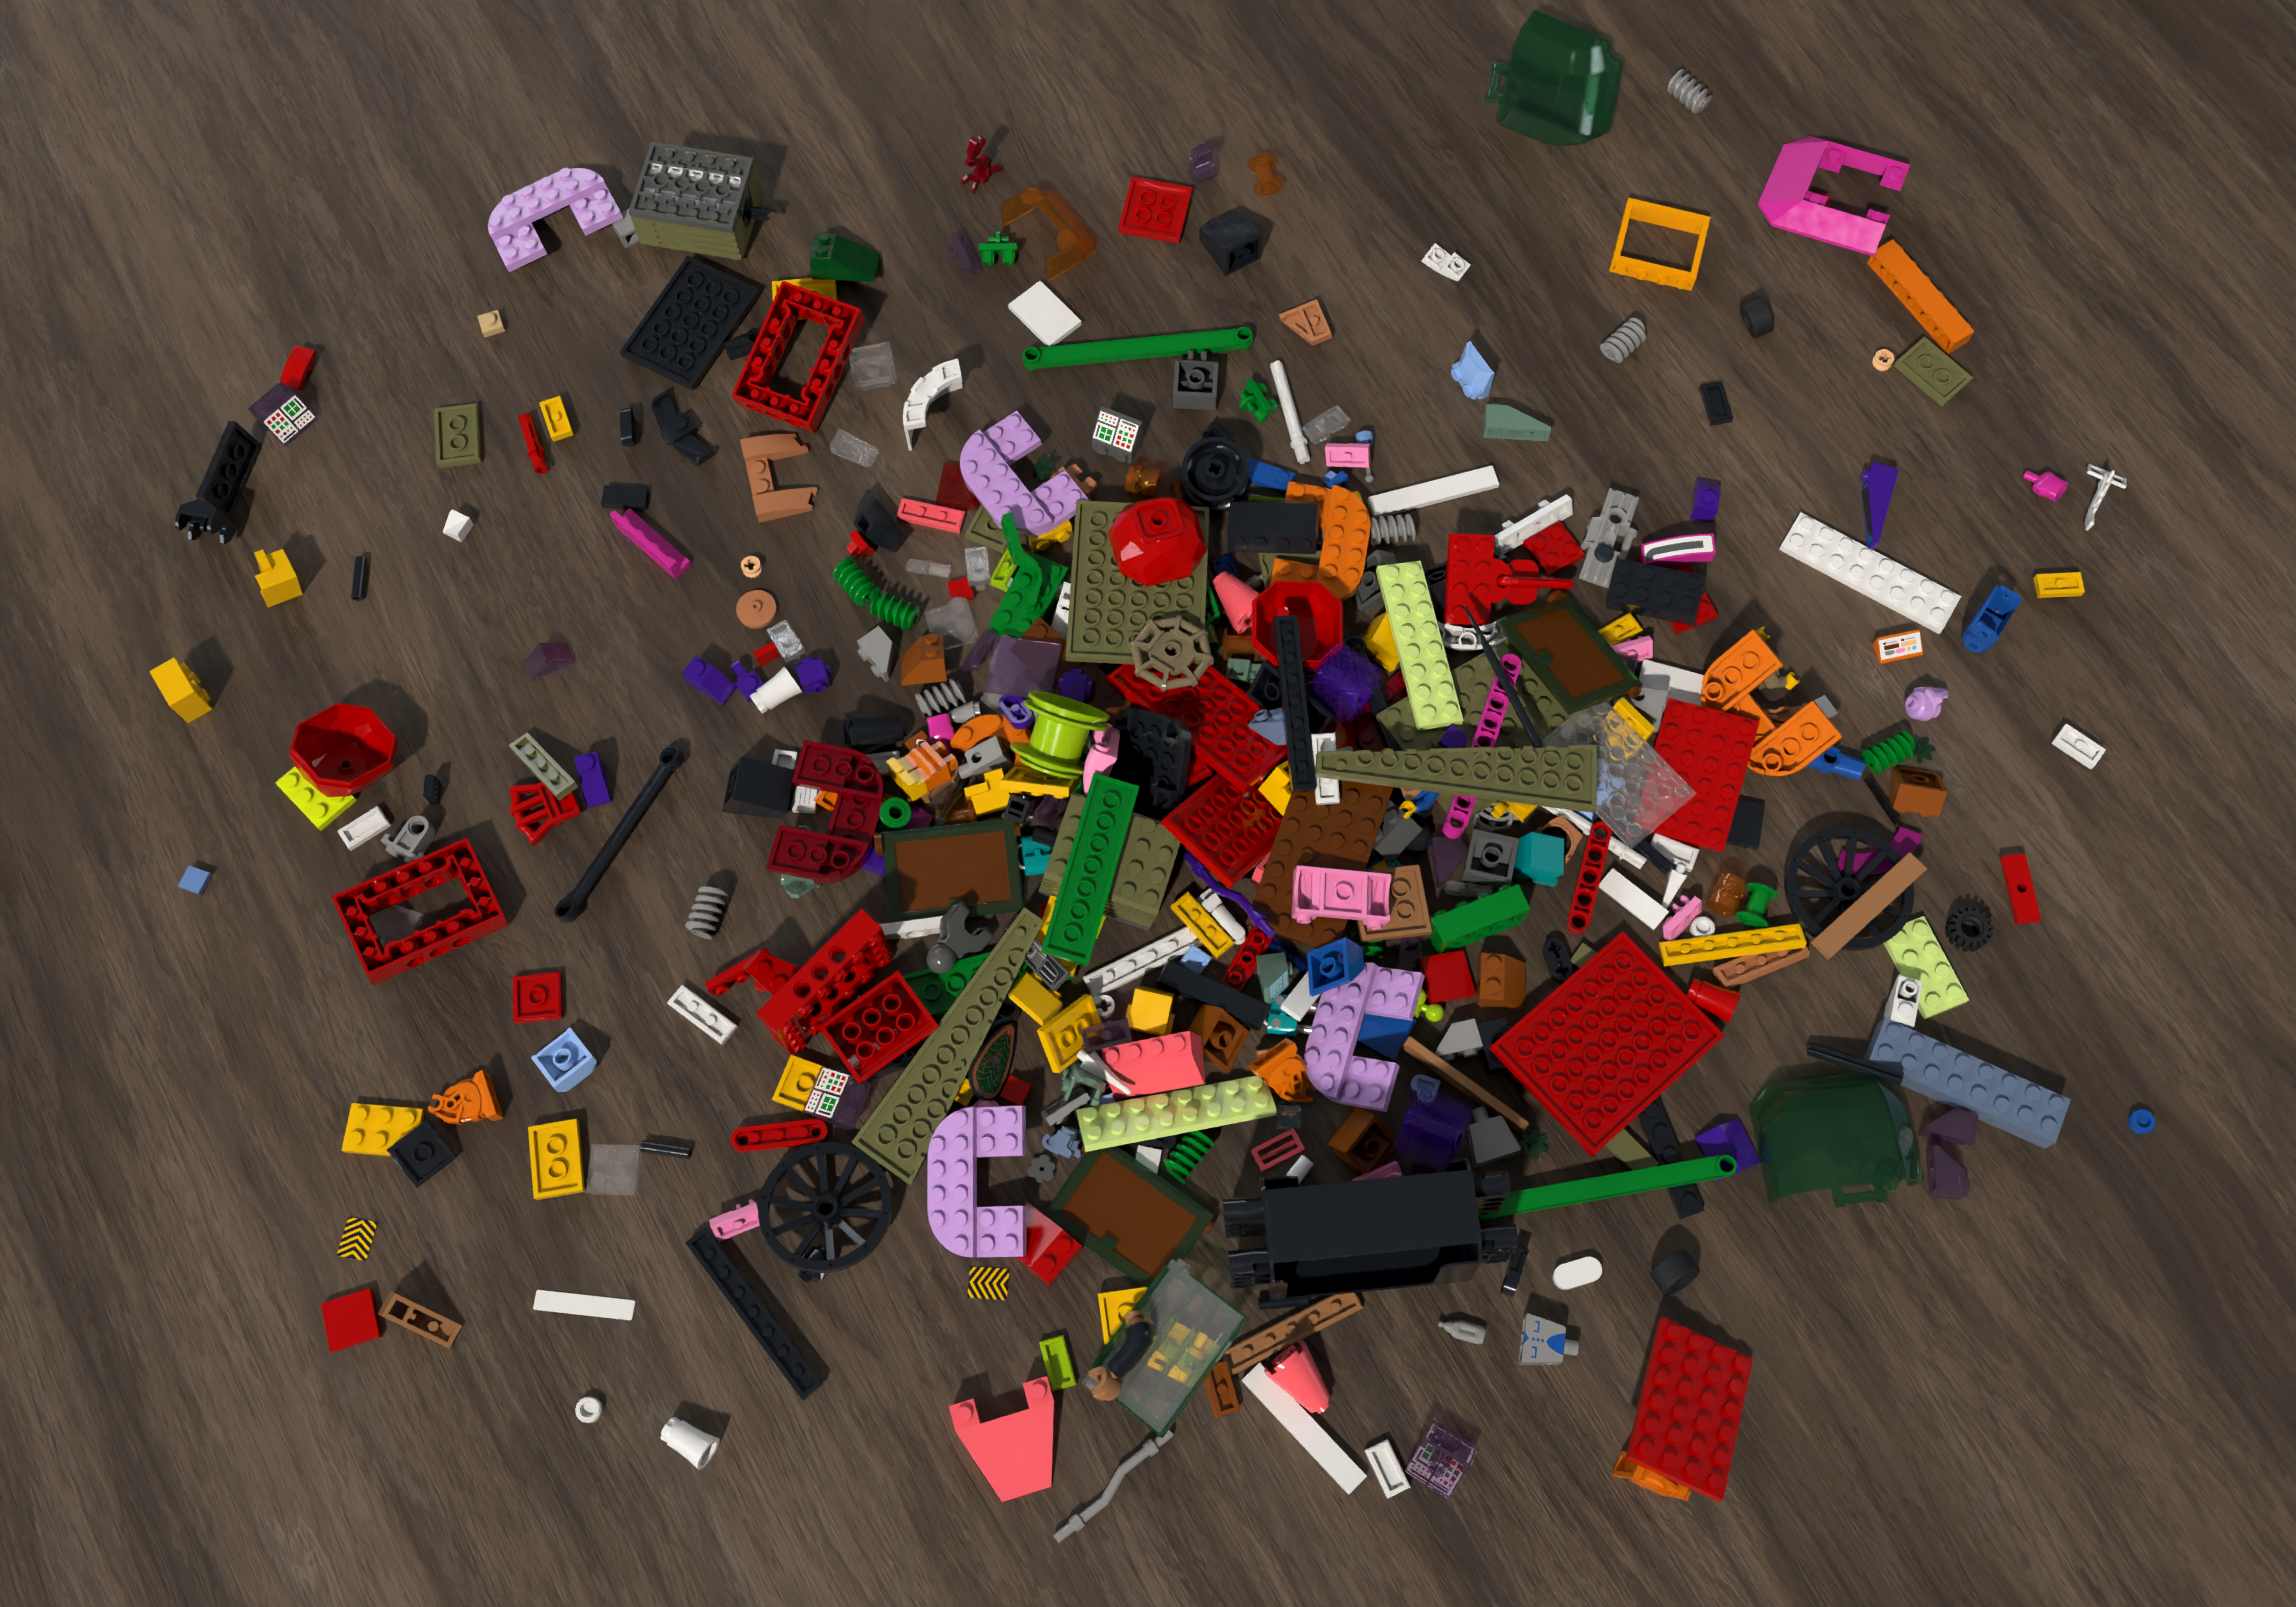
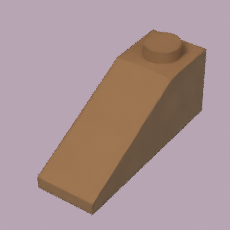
M390 1291L378 1312L380 1316L449 1349L462 1325L393 1291Z

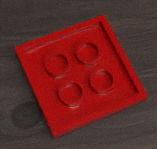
M1131 177L1118 226V233L1179 244L1192 195V187Z

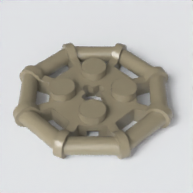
M1182 615L1154 621L1151 619L1147 620L1146 625L1137 637L1129 643V649L1132 652L1135 666V675L1159 687L1163 692H1166L1168 689L1197 686L1198 680L1207 668L1214 663V657L1211 654L1207 638L1208 632L1182 618ZM1174 627V629H1170V632L1164 633V630H1159L1161 628ZM1180 628L1184 629L1185 631H1187V632H1189L1190 634H1192V636H1188L1187 634L1183 633V632L1180 631L1179 629H1180ZM1150 633L1155 635L1149 643H1144ZM1194 643H1200L1202 653L1195 651ZM1176 649V655L1169 656L1166 650ZM1141 651L1148 652L1149 661L1144 664ZM1194 661L1201 662L1193 673L1189 670ZM1155 668L1164 674L1163 679L1148 670ZM1180 673L1185 675L1184 678L1168 680L1169 675L1178 676Z

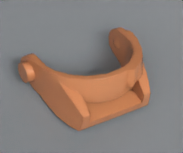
M1561 815L1548 822L1542 828L1538 827L1534 832L1541 834L1548 828H1560L1566 831L1571 840L1570 850L1564 856V863H1568L1583 835Z

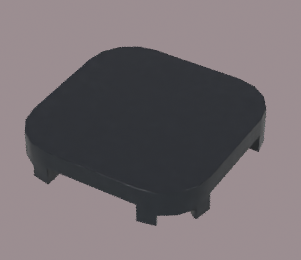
M1126 709L1122 717L1116 719L1114 723V728L1120 729V739L1114 772H1110L1109 777L1139 786L1135 800L1136 803L1150 806L1152 809H1173L1183 799L1191 752V732L1189 726L1179 717L1147 709Z

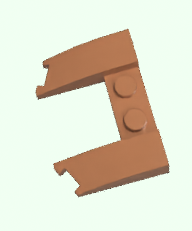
M772 434L740 439L759 523L813 511V506L808 503L811 495H818L817 487L775 491L769 468V461L809 453L806 445L800 446L795 440L797 439L796 434Z

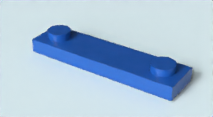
M1246 457L1250 483L1283 494L1287 493L1288 482H1294L1296 473Z

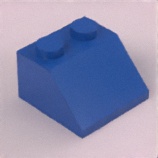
M1345 937L1307 952L1309 995L1313 997L1352 982L1364 970L1363 948Z

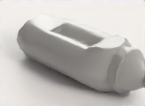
M1460 1319L1444 1323L1442 1321L1438 1322L1439 1327H1443L1447 1333H1450L1456 1339L1474 1344H1482L1484 1341L1486 1328L1481 1325Z

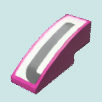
M1714 534L1685 535L1642 544V562L1654 566H1687L1689 562H1712L1716 554Z

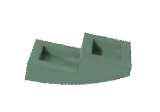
M1229 658L1225 677L1232 683L1250 687L1262 664H1252L1251 660Z

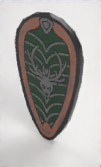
M1012 1023L1004 1024L996 1029L984 1042L971 1062L969 1084L972 1092L981 1100H994L999 1097L1006 1084L1016 1043V1031Z

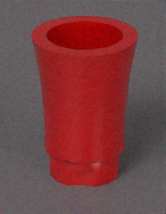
M1695 978L1687 993V997L1696 1006L1715 1014L1727 1023H1729L1741 996V992L1728 990L1706 981L1702 983V981Z

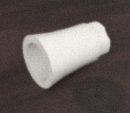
M783 667L768 682L756 689L757 692L751 694L750 697L761 713L764 714L769 708L772 710L787 699L802 693V690L787 669Z
M672 1417L665 1424L660 1437L661 1440L667 1442L669 1447L684 1456L698 1470L703 1469L709 1463L720 1442L719 1438L709 1435L676 1417Z

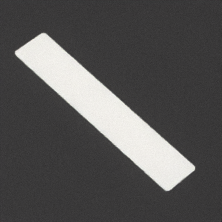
M537 1290L533 1309L632 1320L635 1301Z

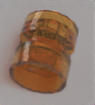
M1131 463L1126 477L1125 491L1136 494L1142 491L1143 495L1155 498L1159 489L1161 470L1150 467L1144 470L1143 466Z
M1720 873L1714 884L1716 890L1711 891L1706 902L1707 907L1720 915L1734 916L1740 905L1739 900L1743 898L1748 887L1747 883L1735 875Z

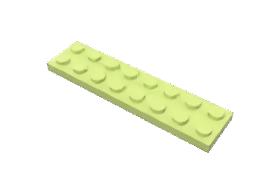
M1421 561L1377 566L1376 573L1417 731L1448 727L1451 724L1453 726L1462 725L1464 720Z
M1256 1075L1077 1109L1076 1115L1085 1152L1276 1116V1106L1269 1086L1265 1083L1264 1079Z

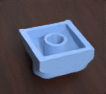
M1469 341L1463 350L1460 361L1452 365L1451 375L1463 387V392L1468 398L1482 400L1489 396L1495 373L1487 365L1472 342Z
M570 1027L539 1053L531 1057L557 1092H566L590 1075L595 1070L597 1064L596 1059Z

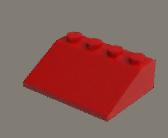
M899 971L890 975L818 1026L859 1085L940 1028Z

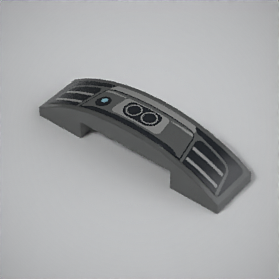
M1018 914L1001 930L1003 935L1017 918ZM1036 937L1024 961L1053 991H1056L1071 973L1057 958L1041 953L1043 944Z

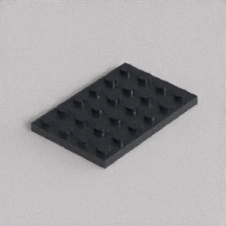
M687 255L620 350V354L622 357L694 391L723 349V342L730 339L759 297L760 291L752 285Z

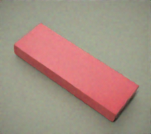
M902 498L896 518L898 521L960 534L966 512Z

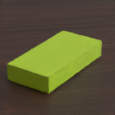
M1061 1335L1040 1341L1039 1344L1052 1392L1076 1386L1064 1336Z

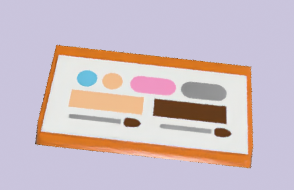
M1919 629L1879 637L1872 644L1879 665L1923 655Z

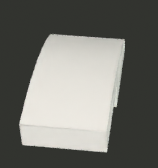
M1436 243L1422 259V262L1428 267L1455 281H1459L1470 267V264L1455 252L1451 256Z

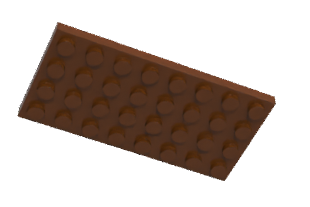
M1338 780L1340 804L1316 805L1315 792L1291 793L1252 903L1257 910H1260L1267 917L1266 921L1275 930L1276 935L1314 948H1320L1342 939L1348 919L1317 916L1316 919L1311 920V923L1301 924L1297 922V919L1292 918L1293 871L1298 865L1365 872L1394 787ZM1248 915V918H1247V920H1246V924H1247V925H1250V926H1253V927H1256V926L1250 921V916Z

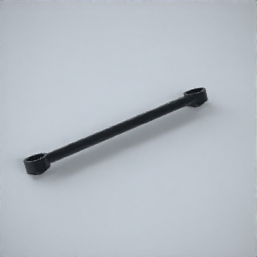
M1356 635L1347 637L1343 643L1344 650H1346L1345 648L1349 644L1350 650H1352L1351 653H1355L1356 650L1353 642L1360 644L1362 650L1357 654L1358 660L1361 657L1365 659L1363 660L1365 665H1370L1365 652V641ZM1379 682L1375 687L1371 688L1372 694L1368 699V705L1374 719L1378 713L1389 708L1383 692L1380 691L1382 689L1378 685ZM1375 719L1386 747L1391 750L1393 749V751H1399ZM1433 805L1426 812L1423 810L1412 813V815L1420 819L1426 818L1432 813Z
M669 746L661 752L659 756L660 764L569 897L563 898L556 905L555 915L564 923H571L577 919L581 912L580 904L670 772L678 769L683 764L685 756L676 746ZM675 755V757L673 758V760H671L670 762H668V760L671 758V756ZM572 906L570 911L564 915L566 909Z

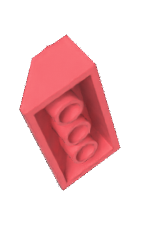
M1191 1031L1102 1048L1103 1062L1132 1091L1131 1094H1126L1109 1083L1116 1100L1206 1084L1201 1036Z

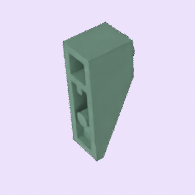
M1499 403L1486 404L1483 415V438L1548 442L1551 433L1550 426L1508 405H1501Z

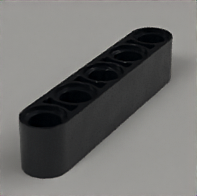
M1171 961L1166 962L1156 981L1157 985L1161 988L1176 993V995L1200 1006L1207 1004L1220 1007L1240 1024L1260 1031L1270 1011V1007L1265 1003Z

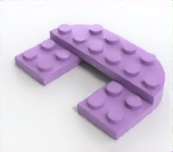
M563 168L559 172L544 177L502 198V201L490 215L488 231L509 272L547 255L532 222L565 206L570 205L585 236L623 218L609 189L599 174L584 168Z
M1018 411L1007 416L983 433L980 429L967 440L962 449L960 469L967 488L973 492L1000 529H1002V515L1012 513L1017 533L1034 537L1050 532L1076 514V500H1090L1065 470L1031 493L1028 491L1009 466L1042 445V443Z
M1364 963V970L1352 982L1322 993L1312 1024L1313 1029L1311 1030L1313 1031L1309 1034L1306 1044L1304 1062L1309 1080L1328 1099L1344 1105L1387 1112L1399 1065L1394 1062L1352 1055L1364 1014L1413 1020L1425 977L1421 972L1378 967L1375 963Z
M1026 1106L968 1107L960 1109L946 1117L936 1128L931 1138L928 1149V1219L938 1241L946 1249L964 1257L1027 1256L1026 1206L977 1207V1158L1026 1156Z

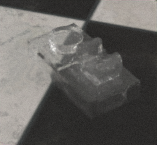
M987 547L966 548L965 558L969 586L976 585V591L985 590V584L991 583Z
M786 620L766 630L786 663L792 660V663L795 665L802 661L800 655L806 653L805 649Z

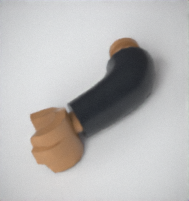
M1135 1310L1126 1314L1125 1320L1128 1324L1125 1330L1124 1344L1107 1364L1108 1369L1096 1367L1088 1371L1091 1378L1100 1382L1091 1391L1093 1397L1097 1400H1114L1121 1392L1122 1381L1120 1379L1129 1373L1149 1351L1152 1345L1153 1331L1150 1323L1145 1322L1143 1319L1142 1311Z

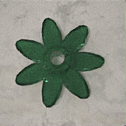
M1047 455L1045 459L1043 456L1039 457V464L1033 465V468L1036 469L1033 473V478L1039 476V480L1043 481L1045 474L1051 476V468L1055 465L1054 462H1050L1051 455Z
M1914 736L1915 748L1912 751L1913 757L1916 756L1917 763H1922L1923 757L1928 761H1932V756L1928 752H1933L1936 748L1927 746L1929 738H1925L1921 742L1917 736Z
M1537 1128L1533 1129L1531 1136L1526 1131H1523L1522 1136L1525 1140L1517 1142L1520 1147H1526L1523 1151V1157L1532 1152L1533 1157L1537 1160L1539 1158V1151H1548V1148L1542 1144L1547 1140V1136L1538 1137Z

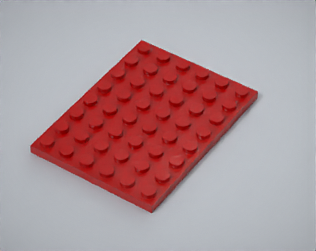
M1622 931L1491 1045L1489 1049L1577 1143L1593 1157L1725 1035Z

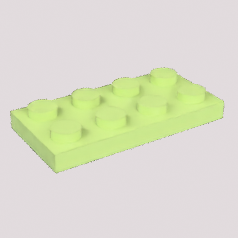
M1924 916L1907 922L1900 932L1884 943L1900 975L1923 982L1918 1009L1924 1020L1969 1001Z

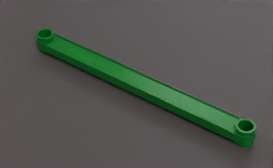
M1240 327L1229 330L1050 347H1029L1024 350L1022 361L1026 369L1034 371L1042 368L1188 355L1189 350H1193L1194 354H1200L1202 351H1207V353L1231 350L1245 351L1253 343V334L1249 328Z
M1718 1155L1510 1192L1505 1198L1499 1212H1491L1487 1215L1478 1214L1479 1220H1490L1723 1179L1732 1176L1736 1172L1737 1163L1732 1156ZM1721 1160L1729 1163V1172H1724L1720 1168L1719 1163Z

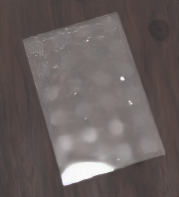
M1606 700L1581 708L1541 740L1544 745L1542 748L1546 746L1597 745V809L1595 813L1630 849L1634 848L1697 794Z

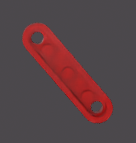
M820 1119L756 1125L736 1129L731 1135L730 1142L732 1147L740 1153L793 1148L823 1143L828 1138L829 1130L825 1122ZM815 1129L821 1130L819 1136H813ZM747 1137V1144L741 1145V1139Z

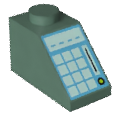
M1284 952L1256 956L1257 974L1266 1005H1270L1289 986V975H1293L1291 961H1286Z

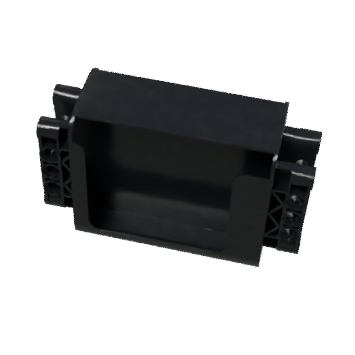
M1462 1158L1450 1161L1445 1172L1300 1187H1298L1297 1176L1261 1178L1259 1198L1246 1199V1197L1222 1199L1226 1239L1262 1235L1264 1248L1228 1251L1231 1289L1268 1284L1270 1301L1468 1282L1472 1279L1482 1262L1483 1264L1507 1262L1516 1246H1518V1234L1515 1223L1480 1226L1478 1214L1499 1212L1503 1201L1510 1194L1508 1171L1483 1173L1482 1176L1473 1177L1469 1159Z

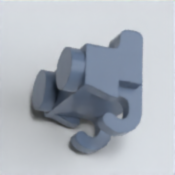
M1062 1126L1061 1130H1058L1056 1134L1052 1136L1051 1134H1046L1042 1139L1043 1147L1057 1155L1060 1154L1066 1158H1071L1072 1156L1081 1158L1083 1155L1079 1148L1082 1139L1080 1129L1074 1126Z

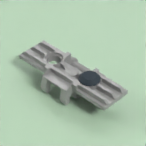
M1609 488L1600 517H1592L1589 520L1586 538L1580 546L1582 551H1585L1586 548H1589L1579 579L1609 588L1616 558L1627 559L1633 538L1637 536V531L1630 528V524L1639 497ZM1618 515L1621 518V522H1612L1610 516ZM1617 535L1624 537L1619 552L1613 550Z

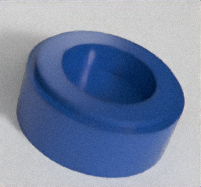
M2137 1109L2128 1116V1125L2137 1134H2146L2155 1127V1117L2146 1109Z

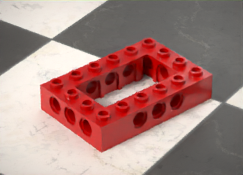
M782 280L731 397L737 405L815 434L866 319L861 309ZM799 316L830 327L825 344L819 350L820 355L814 368L810 370L811 375L806 387H803L801 391V397L805 403L792 399L790 395L786 394L784 396L773 392L768 387Z
M468 838L331 896L366 976L373 986L508 926ZM460 878L475 912L471 909L459 911L460 914L442 922L439 920L436 922L437 924L422 931L416 930L413 935L397 942L393 940L383 948L369 917L370 915L453 879Z
M860 909L756 1012L771 1037L790 1055L800 1053L806 1047L807 1041L812 1036H816L821 1032L818 1026L841 1011L840 1007L846 1001H852L858 994L857 990L863 984H869L875 977L874 973L880 967L884 968L890 963L893 954L882 927ZM845 954L839 962L834 961L836 955ZM828 971L822 979L817 978L819 972ZM848 974H855L854 980L850 982L844 981ZM810 988L804 997L799 996L802 989ZM832 990L839 991L837 997L827 998ZM815 1007L822 1008L820 1014L816 1016L810 1015Z

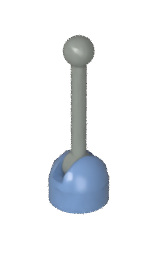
M1361 431L1355 435L1357 444H1370V446L1373 444V433L1371 431ZM1369 467L1366 468L1367 475L1365 476V481L1371 483L1374 478Z

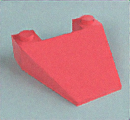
M1047 1376L1023 1383L1029 1409L981 1423L974 1399L949 1406L955 1432L1002 1502L1052 1487L1055 1401Z

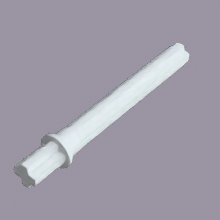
M1276 360L1271 363L1270 368L1292 441L1290 445L1295 451L1297 462L1304 464L1310 461L1306 446L1308 442L1302 433L1283 363Z
M1542 806L1557 817L1562 815L1576 829L1588 836L1593 824L1572 810ZM1597 829L1594 831L1597 838L1603 839L1606 837V833L1603 830ZM1611 836L1608 849L1619 856V860L1623 858L1638 869H1641L1647 858L1631 849L1630 844L1626 845Z

